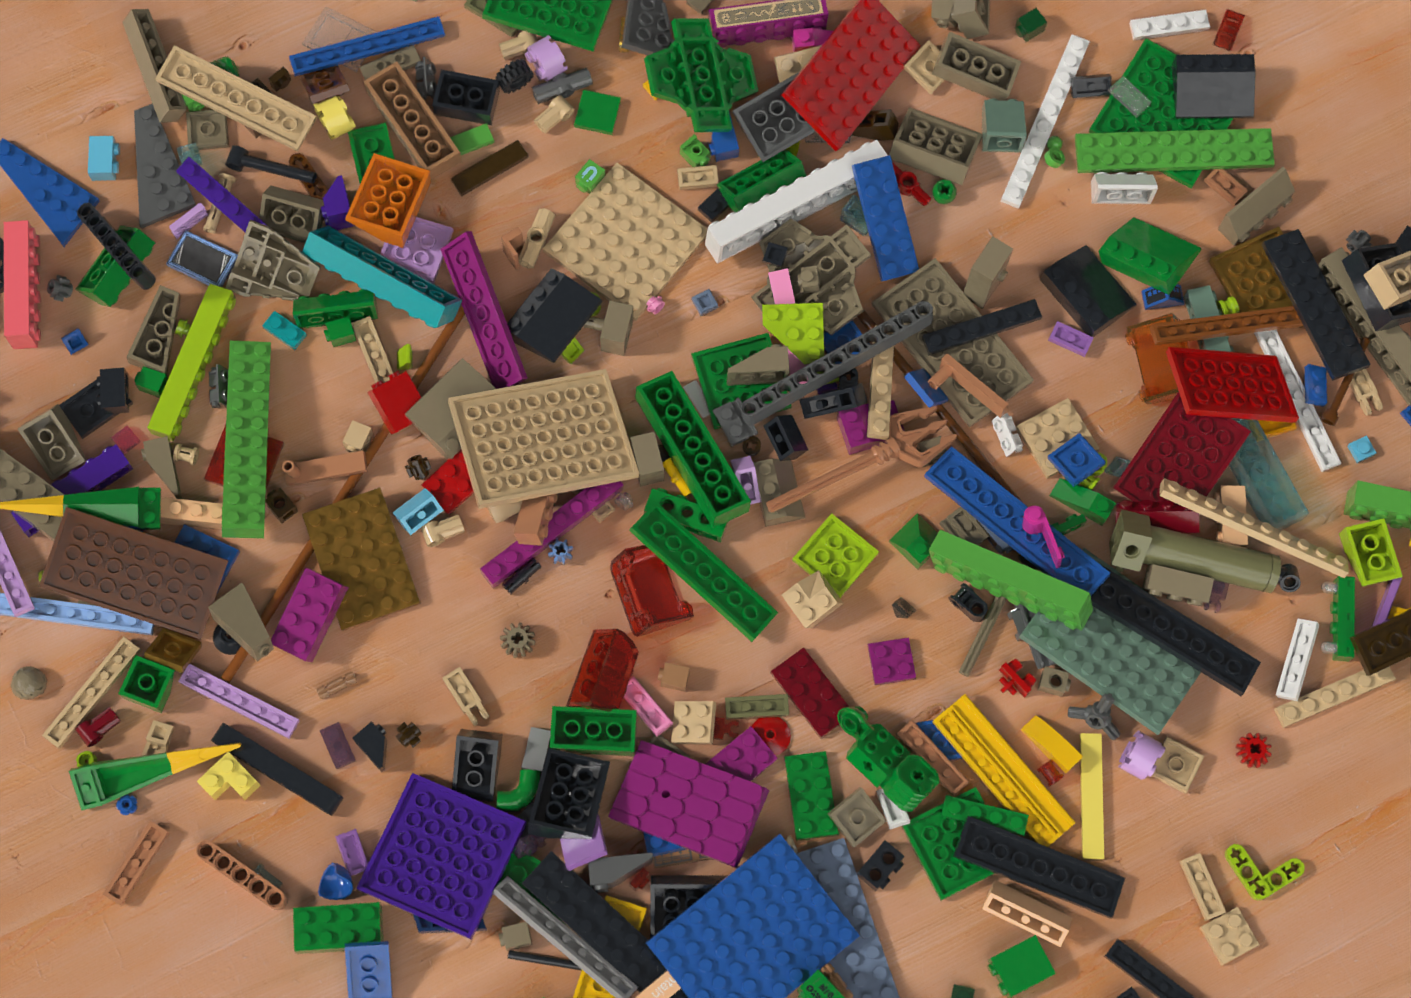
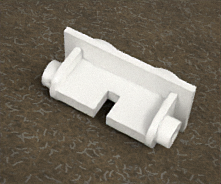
M1006 413L1001 418L995 417L992 420L993 428L997 433L1001 448L1004 450L1006 457L1014 451L1015 453L1023 451L1022 447L1024 445L1019 434L1011 433L1017 430L1012 416Z

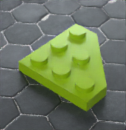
M823 303L762 305L763 326L784 346H788V350L804 365L811 364L824 356Z

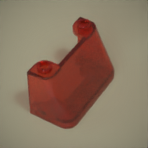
M641 545L626 548L611 561V574L634 636H643L688 621L694 617L691 604L685 600L679 601L667 565L648 547Z

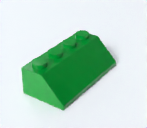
M785 149L764 162L761 160L718 183L717 186L732 211L737 213L743 210L747 204H754L760 201L764 195H771L777 192L780 187L784 185L789 186L797 178L806 177L807 175L802 161Z
M120 225L117 229L118 234L143 262L145 257L151 254L155 242L138 228ZM104 248L75 290L102 306L111 307L118 301L119 294L129 285L131 278Z
M360 289L358 292L351 293L349 291H342L335 295L320 294L318 297L311 298L309 296H302L293 300V317L297 327L300 329L326 326V322L349 316L351 322H356L369 316L372 320L378 319L375 293L369 290Z

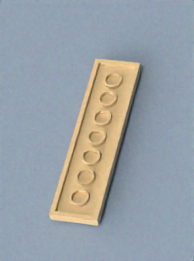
M175 45L155 78L156 82L297 152L317 119L316 115Z

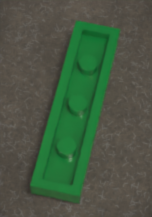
M945 795L941 817L965 822L966 817L970 816L1020 836L1025 835L1029 816Z

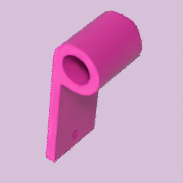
M1039 506L1028 507L1024 512L1023 529L1029 534L1043 533L1056 569L1060 568L1062 558H1065L1061 546H1057L1043 509Z

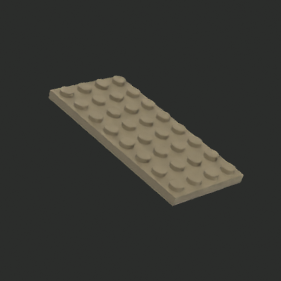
M936 258L872 302V306L884 321L889 320L919 302L926 301L932 305V324L901 341L918 364L931 377L940 369L941 360L948 353L1005 401H1008L1034 381L997 334L928 355L922 335L982 316ZM951 377L939 386L948 397L950 404L969 428L992 412Z

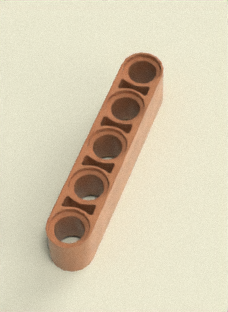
M202 841L198 844L196 852L204 862L274 910H282L287 905V896L280 889L210 841ZM206 847H212V854L204 857L203 850ZM228 858L230 860L229 866L225 869L220 868V862ZM245 870L247 872L246 878L239 881L237 874ZM259 882L264 883L263 891L256 893L254 891L255 885ZM280 894L282 897L281 902L273 905L271 902L272 897Z

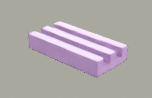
M199 203L171 224L169 228L175 238L178 239L184 234L185 230H190L208 216L205 207Z

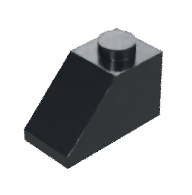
M371 721L352 739L382 773L385 770L387 739L384 735L387 732L379 723L375 726Z

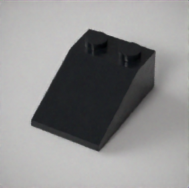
M467 729L459 731L456 738L452 790L473 799L494 801L503 734Z

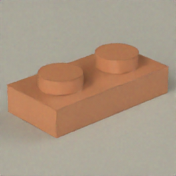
M1214 169L1204 180L1207 185L1233 207L1248 192L1246 188L1223 169Z

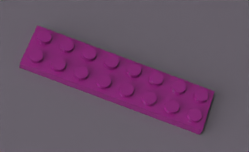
M466 231L442 247L441 252L457 294L462 299L463 310L492 385L496 389L516 386L528 379L473 233L472 231Z

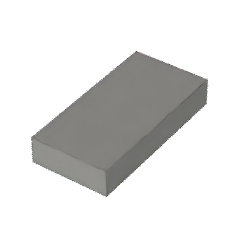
M531 727L522 769L539 770L542 773L550 743L551 731Z

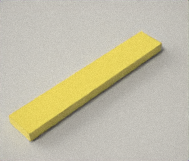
M1080 733V754L1083 756L1080 760L1082 860H1104L1102 734Z

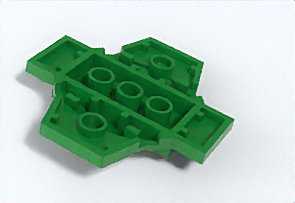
M674 18L671 24L675 40L668 49L665 48L644 58L651 95L676 103L685 110L687 117L692 119L694 133L729 132L732 130L729 109L733 106L732 104L758 92L751 55L731 48H721L717 44L719 41L712 35L709 18Z

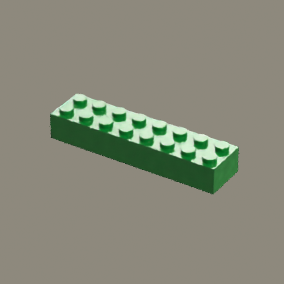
M673 371L636 386L635 399L712 528L749 512L750 498Z

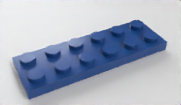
M888 155L851 165L881 282L915 273L919 270L891 156Z

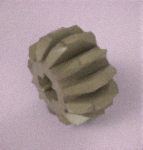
M519 622L518 628H515L514 624L511 623V630L504 628L503 631L506 635L500 636V640L504 641L501 647L506 649L507 655L513 652L514 658L518 657V653L525 657V650L531 653L532 648L530 646L536 643L532 639L535 634L534 632H529V626L522 629V623ZM517 637H521V641H519L518 644H515L514 640H516Z

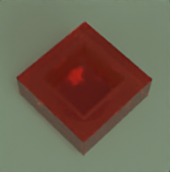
M643 867L629 883V886L635 892L639 888L643 890L650 882L648 879L650 873Z

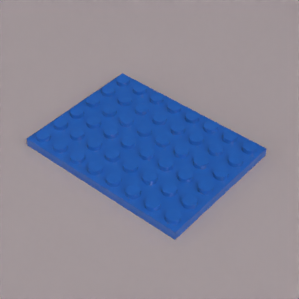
M778 834L649 939L646 944L688 998H786L860 935L782 835Z

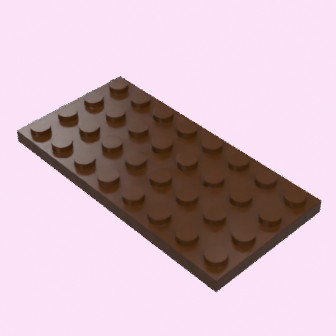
M66 507L38 587L201 639L210 615L208 607L214 603L228 560Z

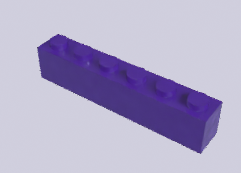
M116 444L105 448L102 454L96 458L88 459L85 465L79 469L71 470L67 477L53 482L51 486L64 495L101 491L133 470V468ZM11 512L28 537L39 531L17 514Z

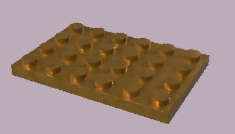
M381 488L302 514L322 574L349 587L336 612L341 631L421 604Z

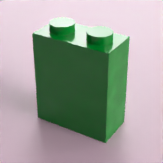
M1036 935L990 958L987 965L993 977L996 976L1000 983L997 985L999 991L1003 996L1006 995L1007 998H1011L1056 974Z

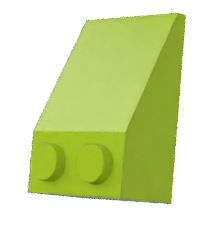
M1385 519L1345 527L1339 533L1344 552L1362 587L1403 577Z

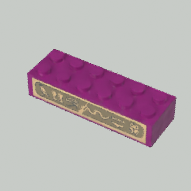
M771 0L709 9L708 18L713 37L719 41L717 44L721 48H725L728 45L742 46L750 42L762 43L771 39L782 40L786 37H792L793 29L816 28L826 30L828 9L826 0Z

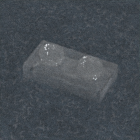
M1124 76L1109 89V92L1136 118L1151 104V101Z

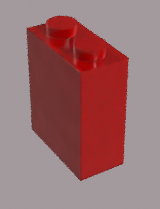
M398 370L388 376L390 380L384 383L382 380L371 385L372 390L367 392L391 435L413 424L405 413L421 398L407 371L400 373Z

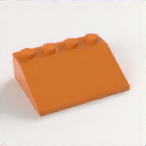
M374 153L345 220L385 243L403 248L431 184L430 171Z

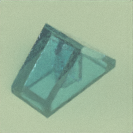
M853 195L843 207L840 221L862 236H866L868 229L861 201L856 195Z

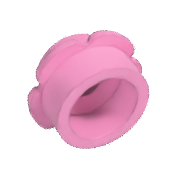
M651 297L647 302V311L652 312L654 315L659 313L665 305V302L661 300L662 297Z

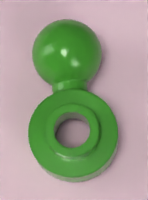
M1051 136L1048 139L1047 147L1049 150L1044 155L1047 165L1053 168H1059L1065 162V156L1060 150L1063 143L1058 136Z

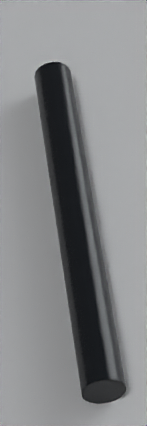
M512 950L508 952L507 959L582 971L572 960Z

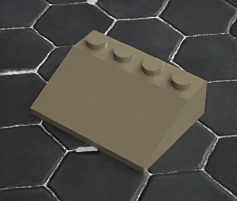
M909 107L894 139L889 155L896 162L962 185L982 134Z
M462 358L405 415L445 458L452 459L461 450V446L448 404V398L494 390L496 388Z

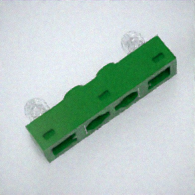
M1338 576L1333 582L1326 581L1321 586L1324 593L1333 594V602L1330 604V613L1333 614V622L1330 623V634H1333V642H1323L1321 644V651L1325 654H1333V661L1349 662L1354 658V646L1350 637L1355 635V577L1346 576L1343 578Z

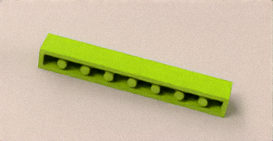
M209 283L147 428L151 434L159 437L167 436L173 442L175 437L180 435L182 430L181 423L183 418H187L189 414L191 400L196 398L198 383L204 379V369L212 360L213 348L219 344L220 332L228 323L229 311L235 307L236 299L231 290Z

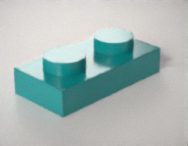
M275 310L262 325L263 329L294 351L307 336L306 332Z

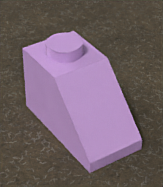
M751 456L730 460L732 470L750 498L751 504L760 503L756 470Z

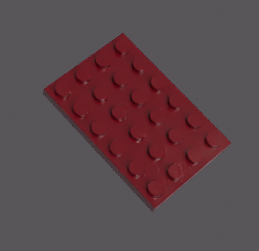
M1178 391L1113 489L1133 502H1142L1144 500H1151L1152 502L1164 501L1168 499L1160 496V484L1165 478L1175 481L1185 488L1193 489L1207 497L1251 431L1232 418L1186 415Z

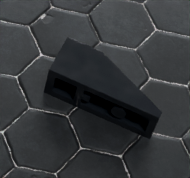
M859 383L802 398L799 401L804 419L859 407L867 403L863 384Z

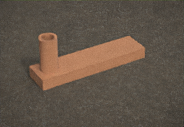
M948 353L942 358L940 369L928 380L930 387L936 390L951 377L998 417L1001 418L1007 411L1009 404Z
M357 451L296 463L286 460L282 464V469L285 471L286 485L293 486L367 472L365 452Z

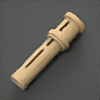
M219 173V183L223 187L225 185V189L230 192L233 183L236 182V178L226 173ZM213 204L211 205L203 230L215 234L222 212Z

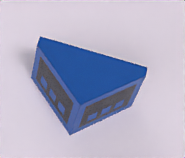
M1178 284L1169 295L1153 287L1141 291L1145 310L1185 304L1181 285Z

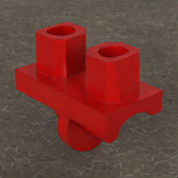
M1017 659L1010 661L1008 664L1005 662L999 669L1003 675L999 680L1004 685L1000 690L1002 693L1008 690L1012 695H1015L1019 692L1025 698L1037 680L1030 673L1022 679L1019 677L1017 672L1023 666Z

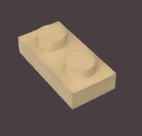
M717 165L677 169L679 190L718 187Z

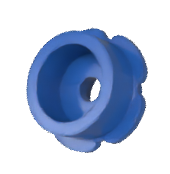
M126 794L120 797L116 807L122 815L132 814L137 809V799Z

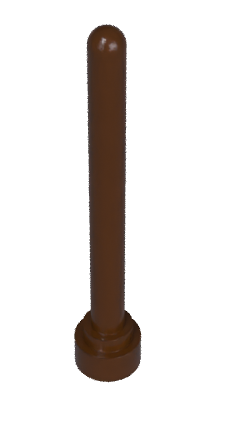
M1367 337L1362 338L1360 342L1364 353L1370 342ZM1355 373L1344 377L1330 409L1328 408L1324 411L1320 418L1322 422L1331 426L1336 425L1339 419L1337 411Z

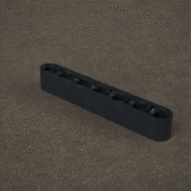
M91 203L82 204L77 211L78 217L141 289L147 290L151 288L156 281L154 274Z
M225 723L221 724L211 739L217 746L241 743L242 745L239 748L229 751V753L330 816L334 814L344 799L335 791Z

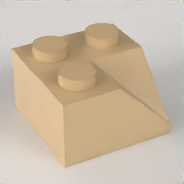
M820 570L797 582L782 594V597L805 628H813L844 604Z

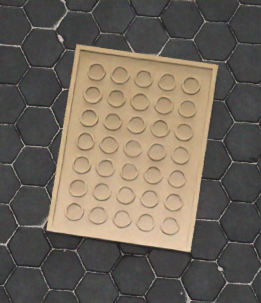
M606 369L448 398V404L479 509L639 478L638 467Z

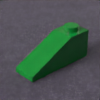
M1059 478L1049 495L1076 512L1084 514L1085 517L1101 526L1104 525L1116 505L1114 501L1098 492L1079 485L1073 487L1068 481Z

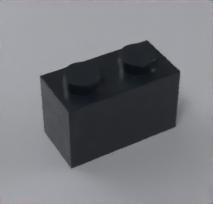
M124 367L100 369V376H97V387L100 389V396H97L98 408H101L104 414L128 413L129 380L126 369Z
M792 415L776 416L764 425L780 461L795 460L809 450Z

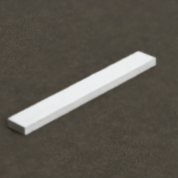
M1277 330L1254 333L1264 355H1273L1278 358L1299 416L1297 423L1321 472L1339 466L1341 461L1314 406L1305 403V387Z

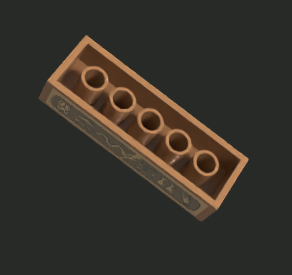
M398 62L391 64L364 80L366 92L416 165L430 171L431 180L462 162L460 151Z

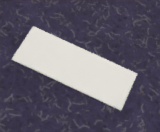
M694 380L683 388L702 418L709 415L702 389L698 382Z

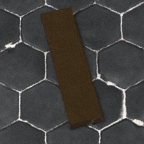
M516 140L451 178V182L462 197L529 158L528 154L519 140Z

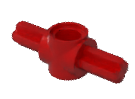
M892 162L900 193L908 197L912 195L923 206L929 204L931 197L920 188L921 183L917 181L916 175L906 170L902 171ZM908 181L912 185L906 186L903 184V182Z

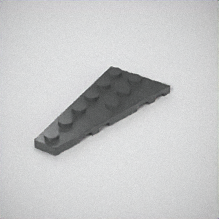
M628 0L622 48L644 55H650L665 48L668 49L674 39H672L670 32L671 24L665 2L663 0Z
M153 103L134 111L139 224L141 229L196 206L186 180L176 172L180 166L162 124L159 122Z

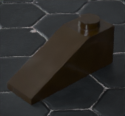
M891 109L870 111L851 135L878 141L894 140L899 123Z

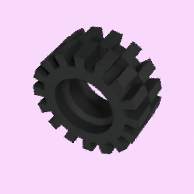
M517 59L515 62H510L509 65L506 64L505 68H501L500 72H497L495 79L499 80V86L503 92L509 94L516 92L517 89H522V86L525 87L526 83L531 81L534 74L525 60Z

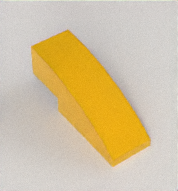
M1037 715L1021 728V731L1049 760L1052 759L1065 773L1083 758L1064 737Z

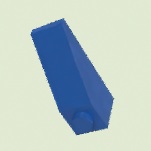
M732 120V130L729 132L712 133L709 151L711 156L714 155L716 162L739 157V146Z

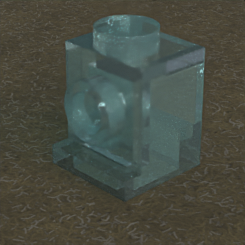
M196 143L177 148L181 164L190 157L198 165H203Z

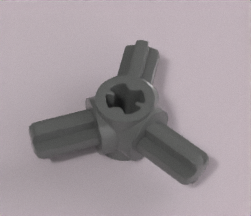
M1111 693L1103 694L1100 701L1094 702L1093 705H1088L1087 708H1068L1069 718L1084 719L1091 728L1103 729L1113 741L1121 735L1120 731L1111 722L1110 707L1115 700Z

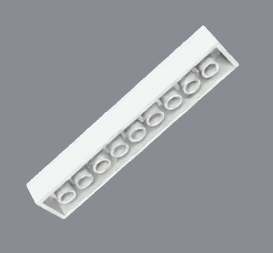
M878 140L871 143L866 142L860 149L847 152L843 158L839 160L834 159L821 169L816 168L810 175L797 178L793 184L789 186L784 185L771 195H764L760 201L754 204H747L743 210L737 213L732 212L721 221H714L708 227L705 246L718 264L762 241L790 218L798 222L857 191V186L851 165L888 155Z

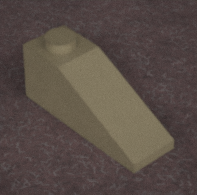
M167 436L144 441V449H141L143 460L148 462L177 499H182L176 465L173 460L171 441Z

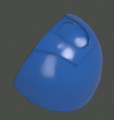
M331 863L321 877L318 894L330 900L344 899L353 891L350 873L342 865Z

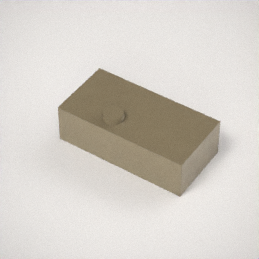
M949 32L941 47L932 75L990 99L995 98L1005 101L1010 95L1022 61Z
M993 236L972 266L963 292L971 303L981 309L984 308L999 283L1003 282L1007 276L1008 271H1006L1013 251V248Z

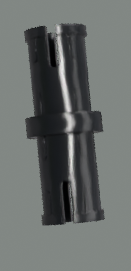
M532 558L521 570H516V574L502 585L505 590L508 589L507 592L510 595L523 583L526 584L529 578L542 568L539 563L536 564V559Z

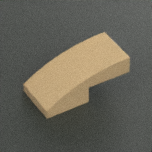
M153 720L146 737L147 743L141 756L167 753L174 726Z

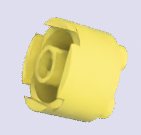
M333 96L313 105L321 124L328 131L327 134L331 140L356 127L352 117L347 112L348 109L343 99L341 100L340 96Z

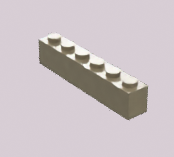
M131 9L122 23L159 122H177L186 111V106L181 93L155 80L167 56L149 9Z

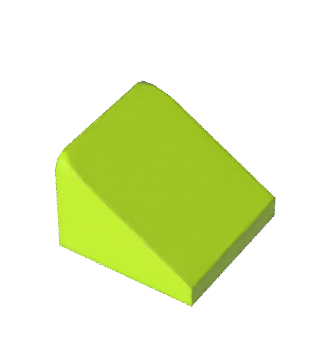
M406 344L397 351L398 370H412L413 351L410 344Z

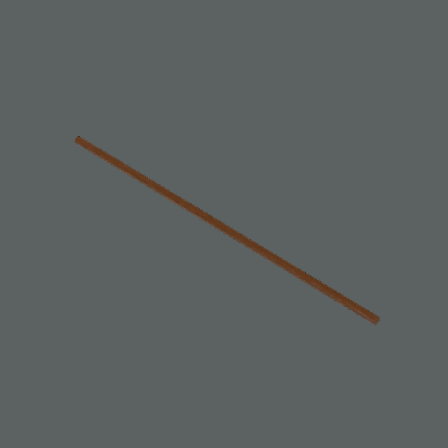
M864 309L857 316L868 331L875 327V322ZM894 347L893 361L906 376L914 370ZM942 404L937 405L936 414L941 420H947L946 426L953 434L957 435L959 442L983 471L1020 500Z

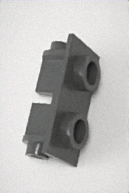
M423 57V61L417 62L415 66L416 80H423V82L417 83V91L423 100H427L428 96L434 99L437 88L435 82L436 67L434 63Z
M216 364V367L210 368L211 371H209V386H216V389L209 390L210 404L212 408H219L220 404L227 407L228 369Z

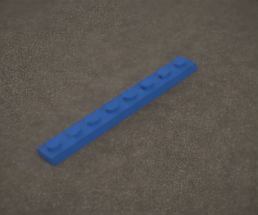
M438 16L290 55L289 61L294 76H299L445 37V32Z

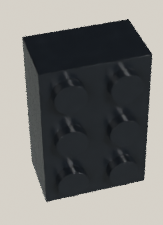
M441 70L432 104L434 115L481 124L487 123V125L492 126L500 93L499 80Z

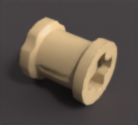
M178 443L174 450L173 460L177 462L179 460L190 462V465L194 466L198 460L199 448H187Z

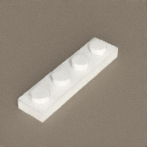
M1206 10L1134 19L1129 23L1133 41L1207 31L1210 28Z
M1297 619L1276 691L1278 698L1298 702L1319 629L1318 622Z

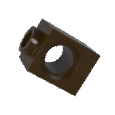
M281 488L277 491H271L266 496L265 503L281 524L298 512L296 506ZM278 501L285 502L281 508H276L275 504Z

